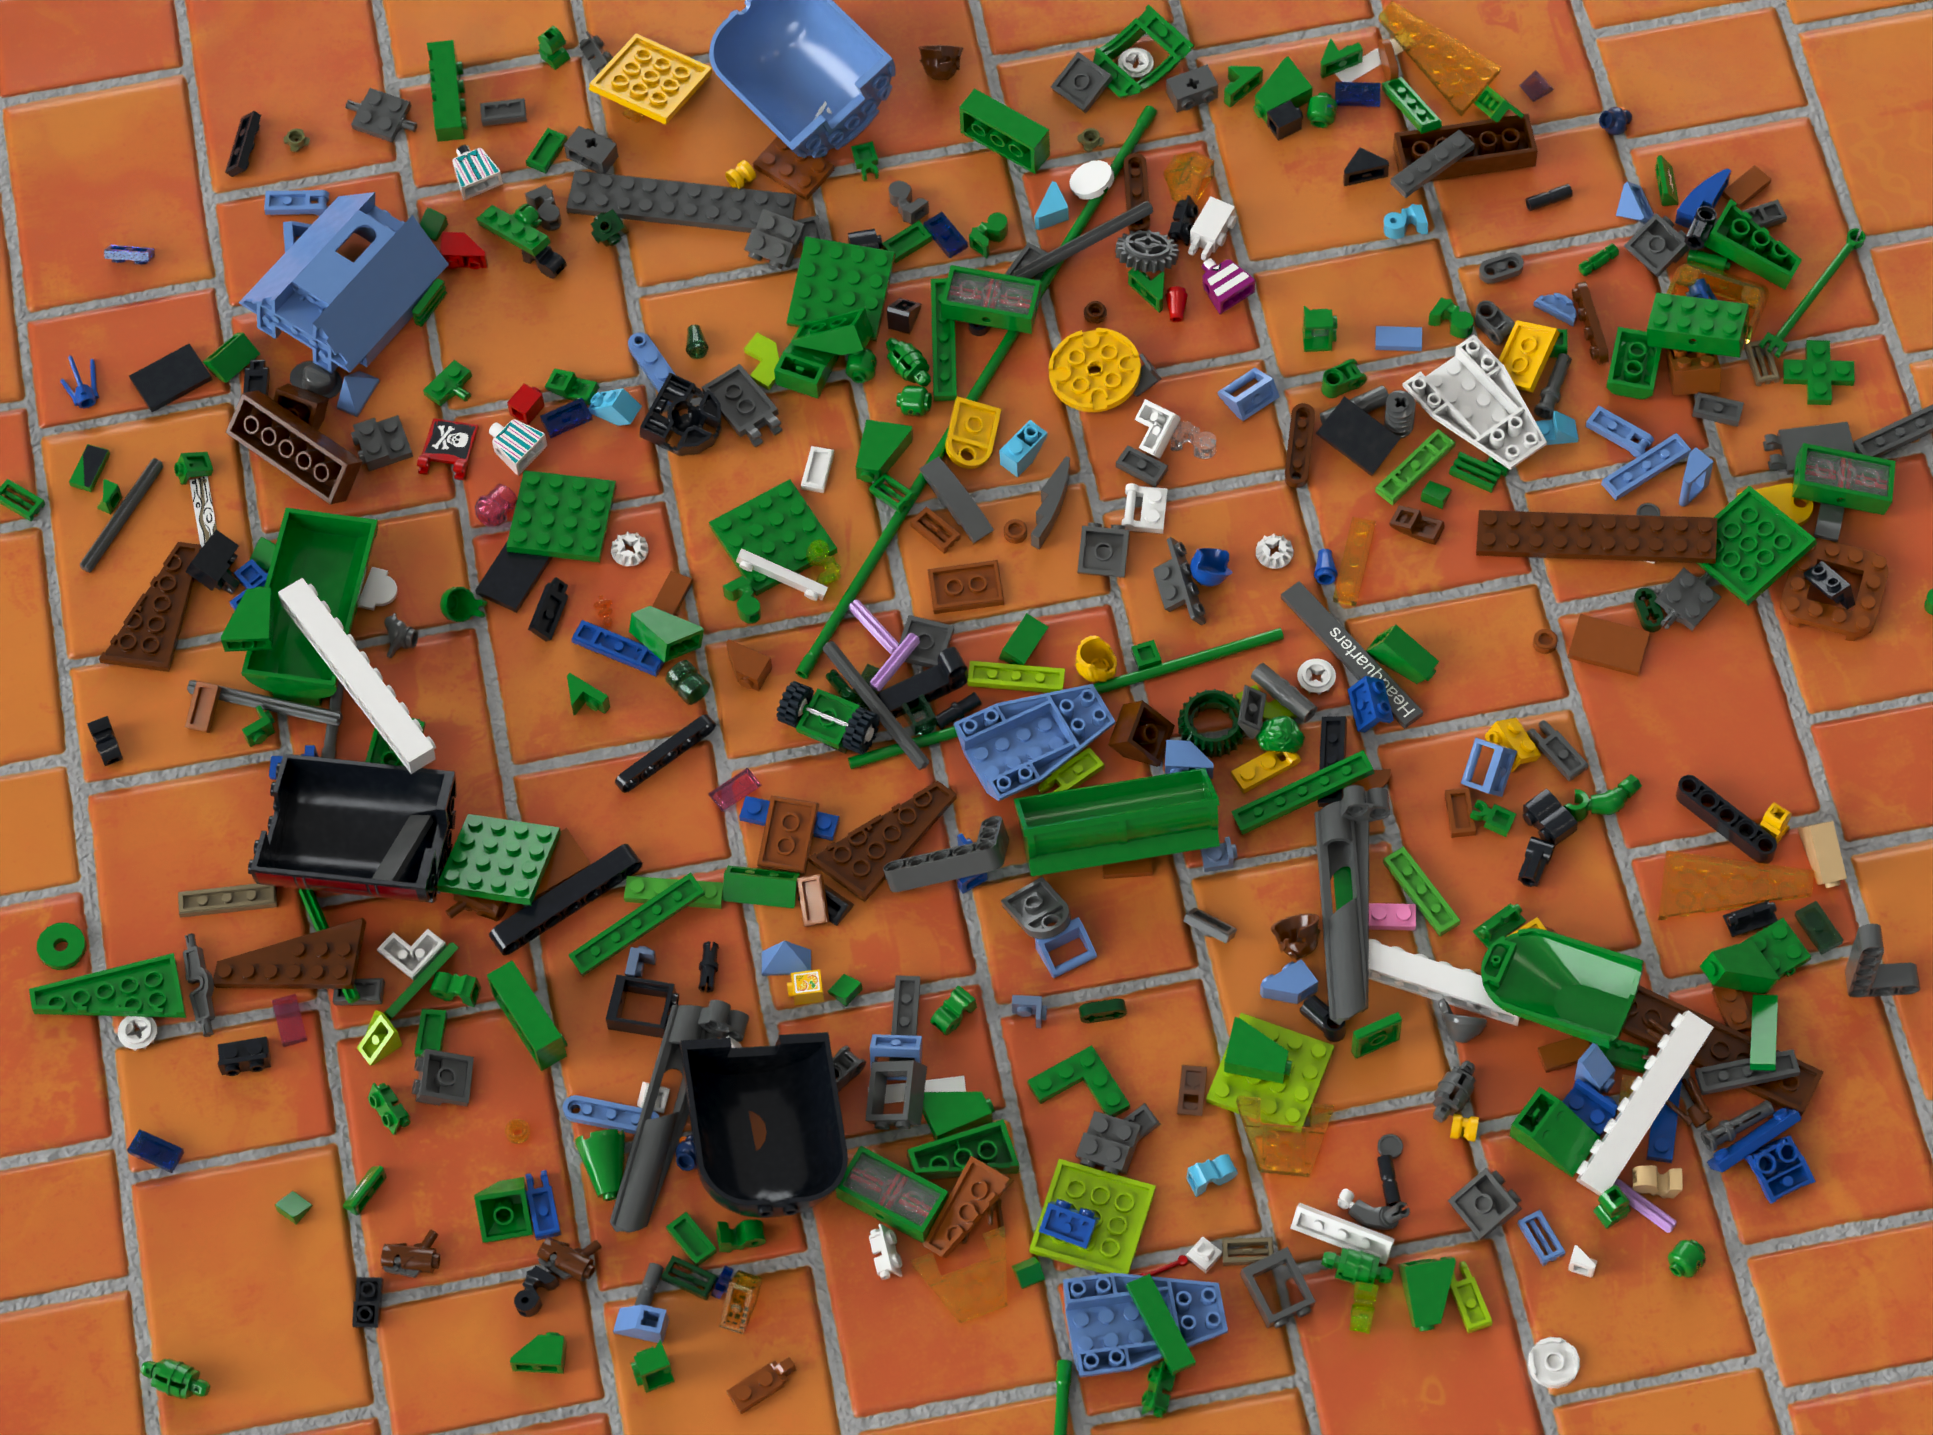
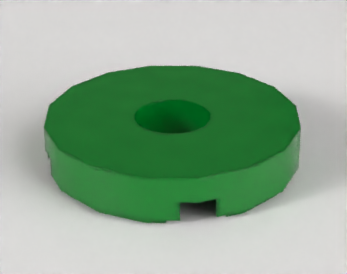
M66 922L55 923L47 927L40 934L37 941V953L41 961L55 970H66L77 965L80 962V958L86 952V940L82 931L75 925ZM60 942L68 943L67 948L63 951L55 949Z

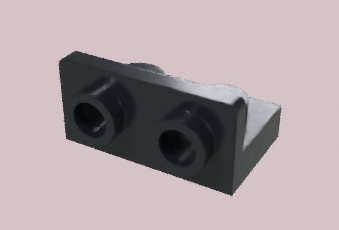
M1823 561L1804 572V576L1808 581L1837 604H1842L1846 609L1855 605L1851 585Z
M267 1036L218 1044V1067L222 1075L235 1076L245 1071L260 1072L265 1068L271 1067Z

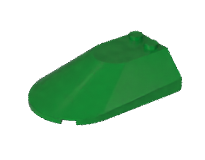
M1528 928L1520 929L1518 933L1507 937L1503 935L1489 947L1482 961L1481 978L1484 989L1490 999L1504 1011L1610 1049L1618 1042L1635 1002L1644 961L1547 930Z

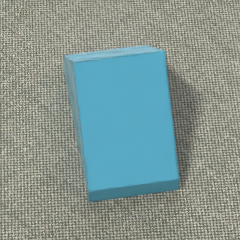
M1054 181L1051 182L1034 216L1035 229L1037 230L1069 220V207L1057 183Z

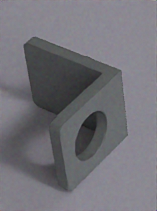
M1142 353L1139 356L1145 365L1141 367L1140 381L1134 391L1136 397L1161 380L1152 363Z

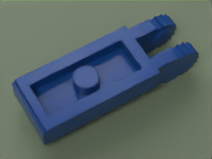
M547 1170L541 1171L540 1175L544 1187L534 1189V1179L531 1173L525 1174L528 1187L526 1192L536 1240L561 1235Z

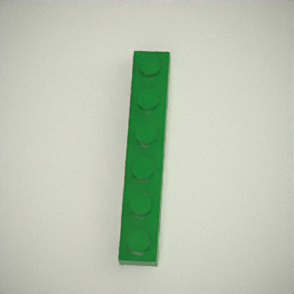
M947 278L931 279L934 401H954L957 397L955 320L941 318V301Z
M1364 750L1231 812L1242 835L1375 774L1374 769Z
M689 873L568 955L581 975L584 976L705 895V892L692 873Z

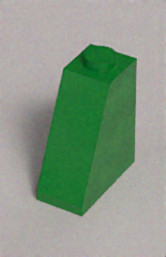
M1289 56L1283 59L1255 95L1254 112L1266 124L1268 111L1288 101H1291L1295 107H1300L1308 103L1312 97L1313 87Z
M866 420L855 467L857 479L864 482H875L884 473L887 474L912 443V426Z
M258 586L245 591L221 635V642L225 652L273 650L275 598L271 588Z
M648 606L631 613L629 632L665 663L701 648L704 628Z
M1396 624L1378 634L1366 650L1374 660L1416 684L1424 680L1429 681L1436 673L1434 668L1439 662Z
M1753 940L1712 951L1700 965V968L1712 985L1767 994L1780 980Z
M1234 1018L1224 1062V1072L1283 1084L1285 1075L1290 1076L1292 1061L1288 1060V1050L1242 1019Z
M924 1092L922 1114L935 1140L993 1122L992 1113L995 1112L994 1106L990 1098L985 1099L982 1092Z

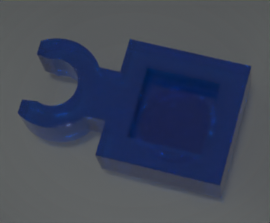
M726 1265L723 1267L711 1296L720 1299L724 1292L729 1293L734 1283V1279H731L734 1271L733 1268Z

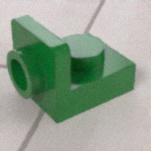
M208 452L181 453L178 462L174 466L175 475L179 477L181 485H186L189 477L211 476L214 471Z

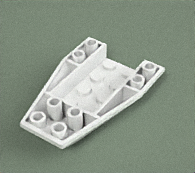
M1472 335L1456 346L1455 356L1433 372L1424 376L1420 371L1402 384L1405 390L1413 396L1434 420L1510 470L1547 445V441L1505 366L1475 335Z

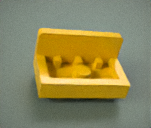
M1517 718L1496 721L1485 734L1487 741L1517 751L1510 773L1514 772L1520 764L1537 761L1541 756V753Z

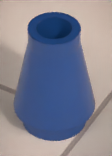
M1321 549L1318 551L1314 577L1319 584L1329 585L1334 583L1338 573L1332 557V551Z

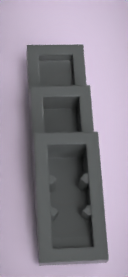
M939 456L919 468L944 508L947 507L958 526L961 525L973 544L994 531L970 494Z
M1067 456L1041 489L1042 504L1036 511V524L1038 525L1031 533V545L1037 549L1041 548L1052 531L1066 496L1070 476V458Z

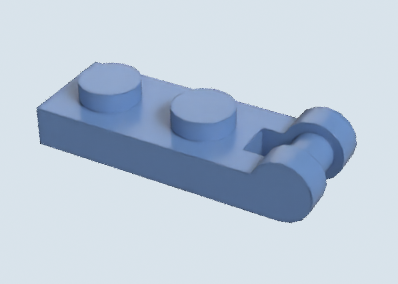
M325 190L266 191L265 215L316 214L320 216L328 208L326 203L329 201V192Z
M1601 406L1596 408L1586 422L1587 428L1628 450L1636 458L1644 454L1645 448L1650 447L1654 441V438L1649 433ZM1636 438L1639 440V442L1637 444L1632 440Z

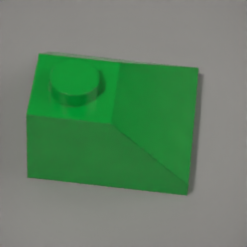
M524 1177L498 1181L474 1195L483 1243L533 1235Z

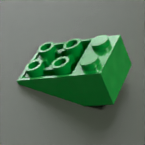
M790 343L783 351L774 369L776 385L819 399L840 355L795 346Z
M1541 1087L1538 1088L1511 1124L1509 1135L1571 1177L1576 1174L1581 1163L1588 1158L1591 1153L1590 1149L1596 1140H1601L1560 1099Z

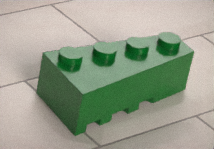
M454 40L427 43V51L430 58L428 62L431 76V92L433 101H435L432 104L437 141L464 139V130H468L466 116H463V112L466 111L465 98H461V93H465L464 80H460V75H464L462 61L458 62Z
M1730 199L1704 246L1785 290L1802 259L1780 240L1776 241L1769 235L1770 232L1765 227L1761 228L1752 220L1750 214L1746 211L1742 212L1736 206L1737 203Z
M1004 1119L910 1148L907 1152L912 1172L926 1180L960 1177L971 1156L1002 1174L1019 1173L1020 1165Z

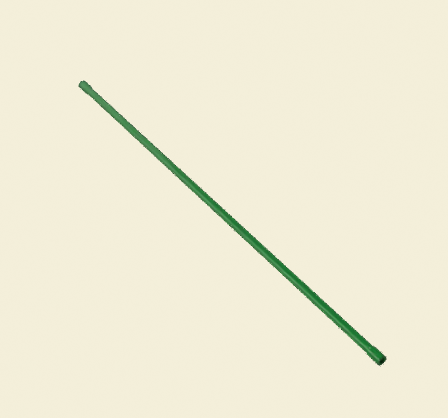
M1147 105L1144 108L1135 127L1110 165L1114 173V180L1124 166L1125 158L1132 153L1143 133L1155 118L1157 110L1154 107ZM1108 187L1103 190L1104 194L1089 199L1061 246L1082 234L1108 192ZM1065 260L1046 269L1039 280L1041 281V298ZM1007 331L966 399L975 402L979 400L1020 332ZM949 426L925 464L938 456L942 459L945 455V443ZM921 472L909 489L915 493L917 498L927 484ZM911 499L909 501L911 505L908 508L904 506V511L901 514L896 511L811 649L797 667L795 673L803 679L809 677L823 652V647L830 641L849 610V604L856 599L916 500L913 501Z

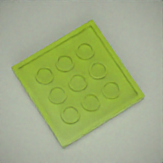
M1240 1013V1019L1289 1051L1288 1060L1292 1061L1290 1076L1285 1075L1282 1084L1224 1072L1227 1045L1206 1097V1103L1301 1135L1335 1045Z
M1059 1159L1029 1253L1102 1274H1129L1156 1186ZM1057 1199H1061L1071 1203L1070 1208L1080 1211V1208H1086L1095 1212V1217L1100 1218L1099 1223L1095 1226L1087 1249L1039 1232L1049 1202H1056Z

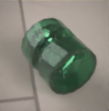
M682 660L675 664L665 678L666 682L675 691H678V695L688 705L700 701L710 689V683L698 673V670L688 660Z

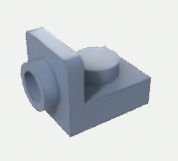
M1225 837V842L1220 843L1218 847L1200 849L1204 872L1233 868L1234 859L1238 858L1236 844H1231L1230 837Z
M639 946L638 948L631 947L625 976L642 977L644 964H656L655 951L644 946Z
M1012 995V1014H1017L1021 1017L1036 1015V1028H1041L1042 1020L1047 1018V1005H1042V996Z

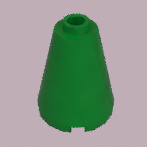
M618 1129L591 1132L590 1138L585 1140L583 1135L575 1139L576 1147L597 1196L603 1197L604 1201L615 1200L624 1172V1130H621L619 1133Z

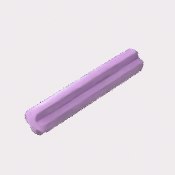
M859 600L851 602L849 604V611L892 655L898 648L899 643Z
M913 633L907 635L871 679V688L876 691L882 690L920 643V638Z
M1616 1179L1613 1186L1618 1185L1630 1201V1206L1667 1233H1670L1677 1224L1675 1219L1641 1194L1635 1192L1622 1180Z

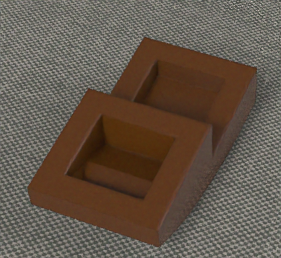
M1401 505L1398 506L1389 523L1394 529L1433 545H1436L1445 528L1443 521L1424 517L1421 515L1420 510Z
M1182 1065L1177 1114L1202 1116L1207 1067Z

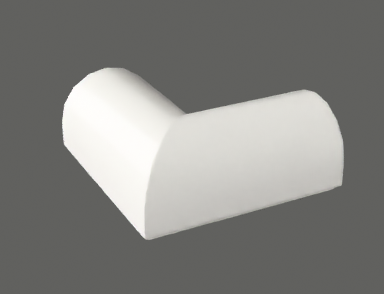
M1145 399L1135 418L1139 423L1149 427L1139 448L1160 459L1180 422V416Z
M429 929L412 946L393 932L377 948V952L414 981L447 945Z

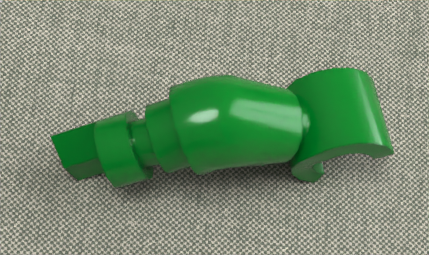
M1630 774L1613 790L1591 795V798L1584 791L1575 789L1574 800L1579 805L1568 803L1563 807L1572 814L1577 822L1586 818L1588 810H1591V814L1612 815L1620 811L1624 807L1627 798H1631L1642 785L1635 776Z

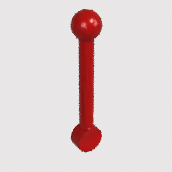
M1181 1255L1177 1261L1149 1273H1141L1140 1275L1150 1274L1155 1276L1178 1265L1186 1266L1188 1258L1185 1255Z

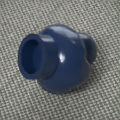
M1611 107L1601 113L1599 123L1609 134L1620 135L1626 131V125L1631 122L1632 114L1624 107Z
M693 1135L681 1137L679 1139L680 1144L676 1147L675 1152L676 1163L679 1168L685 1171L696 1169L697 1163Z

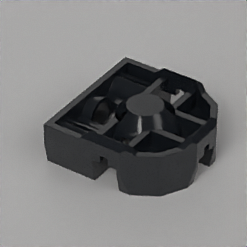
M669 373L640 426V437L678 456L699 454L712 447L722 431L721 404L713 392L709 390L702 392L694 383ZM694 395L702 398L699 406L696 407L692 405L693 403H690ZM670 401L672 402V404L669 406L667 412L668 418L661 416L666 408L667 402ZM688 409V414L680 415L678 411ZM704 423L715 428V434L703 430ZM674 432L682 436L677 447H671L668 444Z

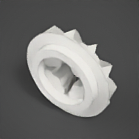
M1130 48L1120 55L1118 66L1132 79L1136 77L1142 79L1151 72L1154 60L1148 51L1142 48ZM1138 59L1139 65L1134 69L1133 64Z
M627 531L626 534L618 535L617 539L612 541L611 554L618 564L635 566L645 560L649 549L645 537L640 536L637 532L633 534ZM625 544L633 546L634 553L630 550H626Z
M1273 533L1268 537L1264 535L1263 539L1257 543L1256 557L1265 567L1272 569L1282 568L1292 560L1294 549L1291 541L1285 539L1284 535L1276 536ZM1279 545V552H1275L1270 557V548L1274 549L1275 546Z
M1307 660L1298 670L1297 680L1300 683L1301 689H1306L1309 694L1314 692L1320 695L1324 691H1329L1332 685L1335 684V670L1325 660ZM1312 673L1316 676L1321 674V682L1317 679L1312 681Z
M127 1016L118 1027L120 1042L125 1048H130L134 1051L141 1048L146 1049L150 1043H154V1039L158 1034L157 1024L152 1017ZM134 1025L143 1030L141 1032L142 1038L139 1039V1037L133 1035L135 1033Z

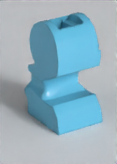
M1411 204L1406 209L1402 208L1401 214L1397 212L1388 213L1384 217V234L1391 239L1403 238L1409 224H1413L1416 227V232L1428 234V221L1422 204Z
M1224 1154L1212 1161L1208 1159L1204 1163H1196L1189 1167L1186 1179L1195 1196L1198 1197L1206 1191L1208 1183L1213 1182L1220 1186L1235 1178L1238 1171L1232 1163L1229 1154Z

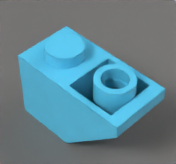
M622 388L596 393L591 398V404L587 411L610 423L621 426L631 424L642 405Z
M1029 420L999 450L1000 465L1018 478L1033 463L1048 436V432Z

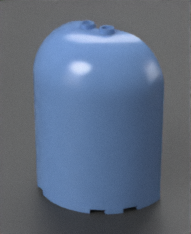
M745 0L746 7L742 11L733 10L729 14L728 18L717 28L711 40L709 49L711 66L722 82L799 157L806 158V156H812L813 158L825 156L828 150L834 147L837 150L857 137L879 113L877 107L881 101L887 100L893 87L890 84L891 77L895 76L893 58L833 0ZM826 101L827 105L822 114L815 119L820 107ZM827 107L830 108L832 114L827 112Z

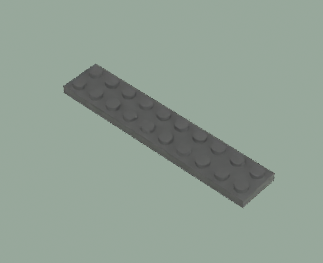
M575 170L566 209L567 213L597 216L603 212L607 213L613 209L620 219L751 233L752 228H756L763 209L793 220L797 195L743 188L739 190L733 187Z

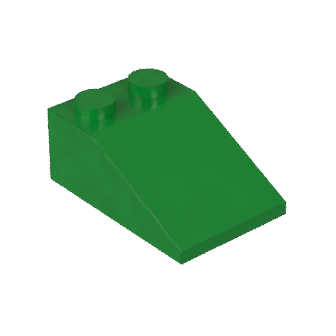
M862 308L802 323L793 336L791 343L795 346L833 354H850L854 356L864 351L874 331L866 309Z

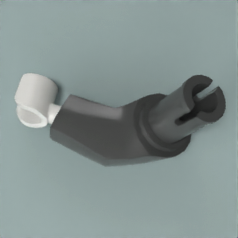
M1343 1189L1338 1199V1206L1340 1208H1350L1348 1214L1362 1226L1370 1229H1393L1398 1225L1399 1220L1407 1217L1410 1213L1409 1207L1405 1210L1401 1209L1407 1206L1404 1202H1398L1392 1207L1383 1206L1376 1208L1361 1200L1354 1203L1352 1201L1355 1195L1348 1189Z

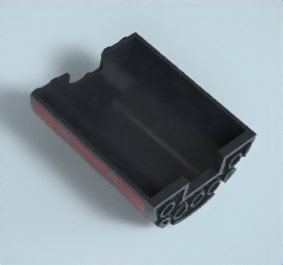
M283 754L281 763H278L276 767V782H272L270 795L274 797V814L268 820L269 832L267 835V831H261L259 840H256L254 843V859H250L248 865V873L252 874L257 884L433 903L437 900V894L441 893L438 891L437 884L453 846L451 844L452 831L450 829H455L456 811H454V798L457 796L456 775L454 771L420 768L411 774L405 766ZM431 815L434 822L399 881L372 879L409 816Z

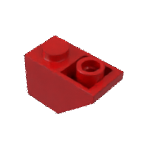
M442 232L440 253L449 264L447 268L479 269L488 267L485 251L465 232Z

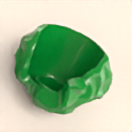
M1279 716L1266 720L1255 739L1261 750L1296 753L1303 746L1305 736L1300 731L1299 724L1292 718Z

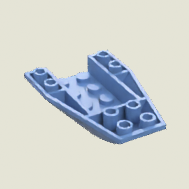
M1089 684L996 703L954 722V727L963 753L986 793L997 801H1001L1042 782L1112 727L1116 721L1094 685Z
M1107 1273L1063 1279L1065 1315L1073 1359L1080 1378L1131 1371L1163 1358L1126 1288L1127 1283L1143 1277L1142 1275ZM1151 1276L1188 1348L1228 1333L1219 1283Z

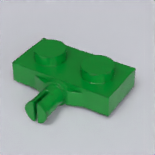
M453 360L423 389L424 395L439 406H442L448 399L456 395L466 402L470 399L471 393L464 390L463 386L472 377V373L469 369Z

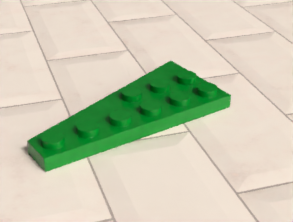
M174 953L29 989L34 1014L187 1018Z

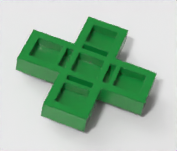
M1806 340V360H1783V384L1807 385L1808 405H1831V385L1854 386V361H1831L1830 341Z

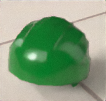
M451 587L442 594L440 609L447 619L454 622H464L473 615L480 618L486 616L479 609L486 606L487 601L476 600L474 594L469 589Z

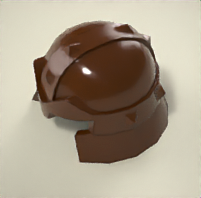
M947 45L918 47L921 54L919 61L922 63L926 74L933 79L948 81L957 70H960V56L964 48Z
M1299 914L1274 923L1271 931L1278 941L1281 953L1284 951L1296 960L1312 953L1318 945L1319 933L1321 931L1318 929L1319 916L1316 914Z

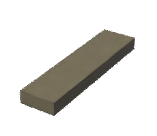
M249 884L178 892L179 916L182 918L277 907V886Z

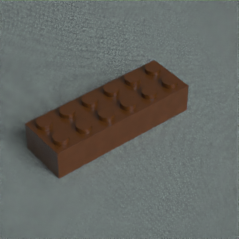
M1524 114L1523 118H1520L1518 115L1502 117L1498 123L1493 119L1446 125L1422 134L1418 130L1394 133L1393 150L1399 172L1458 130L1463 132L1475 144L1471 152L1430 181L1536 166L1538 150L1529 114Z
M259 390L242 393L226 430L229 436L329 504L347 500L363 463L358 457Z

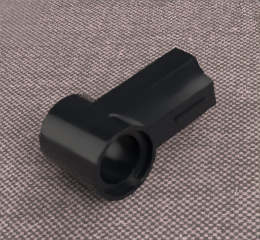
M1702 206L1697 209L1695 218L1684 240L1689 249L1694 251L1703 249L1708 236L1713 230L1717 213L1713 208Z
M1533 836L1530 838L1525 852L1526 858L1518 876V880L1523 885L1538 887L1545 866L1551 860L1555 844Z
M1315 995L1309 996L1301 1006L1300 1013L1323 1031L1327 1040L1331 1042L1342 1040L1346 1033L1345 1021L1338 1028H1330V1025L1337 1023L1330 1019L1329 1007Z

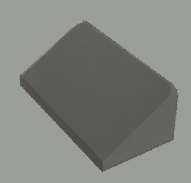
M1245 685L1237 724L1249 738L1254 739L1261 730L1267 694Z

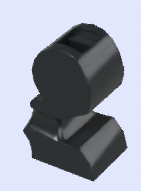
M546 246L535 257L522 250L523 261L531 264L536 260V265L541 273L551 279H554L567 266L562 256L553 252L550 246Z
M108 716L87 723L104 765L108 766L123 760Z
M536 1265L533 1269L527 1271L526 1279L522 1283L524 1290L519 1291L514 1298V1304L518 1313L523 1317H531L537 1314L542 1307V1302L536 1292L537 1288L543 1287L548 1291L554 1290L559 1286L557 1277Z

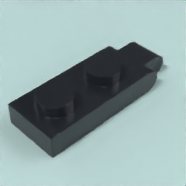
M250 360V368H245L243 393L259 390L268 396L269 367H265V360Z
M557 577L545 586L528 628L529 631L544 641L552 639L568 599V595L565 593L568 585Z

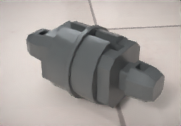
M1469 1061L1463 1062L1459 1068L1454 1067L1451 1072H1447L1443 1079L1439 1081L1433 1101L1436 1107L1433 1118L1438 1122H1444L1449 1115L1454 1116V1113L1463 1110L1466 1103L1469 1102L1470 1096L1474 1091L1473 1084L1476 1081L1472 1076L1475 1071L1473 1063Z

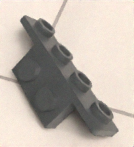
M1170 537L1167 539L1172 559L1153 569L1164 608L1171 612L1186 604L1190 618L1203 625L1206 623L1204 618L1205 609L1199 602V590L1193 582L1190 564L1185 556L1187 554L1186 548L1182 542H1178Z

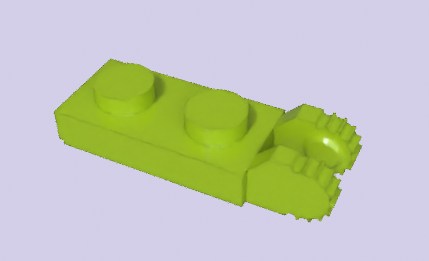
M1089 747L1053 772L1037 789L1041 793H1045L1055 783L1058 784L1059 788L1054 790V792L1075 789L1103 770L1105 764Z
M1465 1261L1460 1262L1459 1269L1464 1280L1457 1282L1453 1272L1450 1291L1467 1333H1471L1492 1326L1493 1322Z

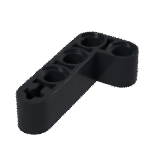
M949 647L943 650L938 655V665L877 694L895 718L949 694L967 683L968 667L956 647Z

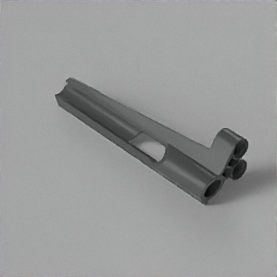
M1359 785L1348 786L1343 790L1341 801L1328 804L1320 811L1314 813L1330 1019L1339 1025L1343 1021L1349 1020L1354 1015L1360 1012L1363 1013L1368 1009L1369 822L1381 820L1390 815L1389 794L1385 788L1377 787L1365 791V788ZM1348 866L1351 869L1353 900L1346 903L1333 914L1330 881L1337 870Z
M710 1000L708 1007L672 1005L610 1219V1223L616 1232L630 1233L647 1227L687 1121L689 1107L680 1041L715 1039L718 1037L726 1038L728 1035L737 1042L743 1041L749 1016L741 1011L730 1010L731 1006L724 1001ZM670 1069H678L681 1071L683 1078L673 1113L651 1119L664 1073Z

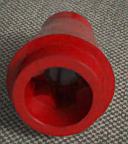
M1170 287L1165 294L1170 321L1182 322L1184 320L1188 294L1183 287Z

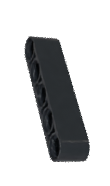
M1685 775L1680 778L1676 798L1683 806L1757 863L1768 864L1773 860L1777 842L1772 835L1697 777ZM1690 788L1693 792H1686L1683 789ZM1702 803H1709L1712 806L1706 807ZM1726 817L1729 818L1731 821L1726 822L1723 821L1721 818ZM1741 832H1747L1750 836H1743ZM1760 847H1766L1770 851H1762Z

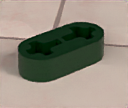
M1641 588L1635 593L1634 607L1643 629L1649 632H1656L1662 627L1661 621L1664 619L1660 605L1655 602L1657 597L1654 591L1649 588ZM1641 597H1645L1646 600L1649 599L1647 607L1644 600H1641ZM1650 613L1652 618L1656 620V623H1652L1651 620L1648 621Z
M1110 999L1083 1004L1079 1007L1081 1022L1095 1023L1122 1018L1127 1014L1123 999Z

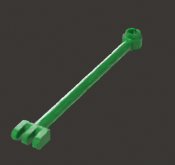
M1851 229L1848 232L1845 246L1775 336L1768 332L1760 342L1759 347L1763 349L1767 343H1770L1767 351L1772 353L1775 348H1778L1775 356L1780 358L1788 343L1783 341L1848 255L1854 249L1863 246L1866 237L1863 231L1858 237V242L1853 240H1856L1859 229Z

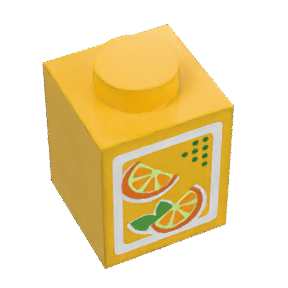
M820 969L791 973L792 982H787L789 997H794L795 1005L824 1002Z

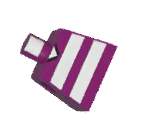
M1209 258L1202 264V268L1206 272L1203 275V289L1219 314H1222L1255 293V279L1230 259L1217 264L1212 258Z

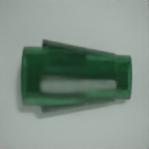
M691 325L687 328L686 352L693 359H701L706 356L709 347L699 325Z

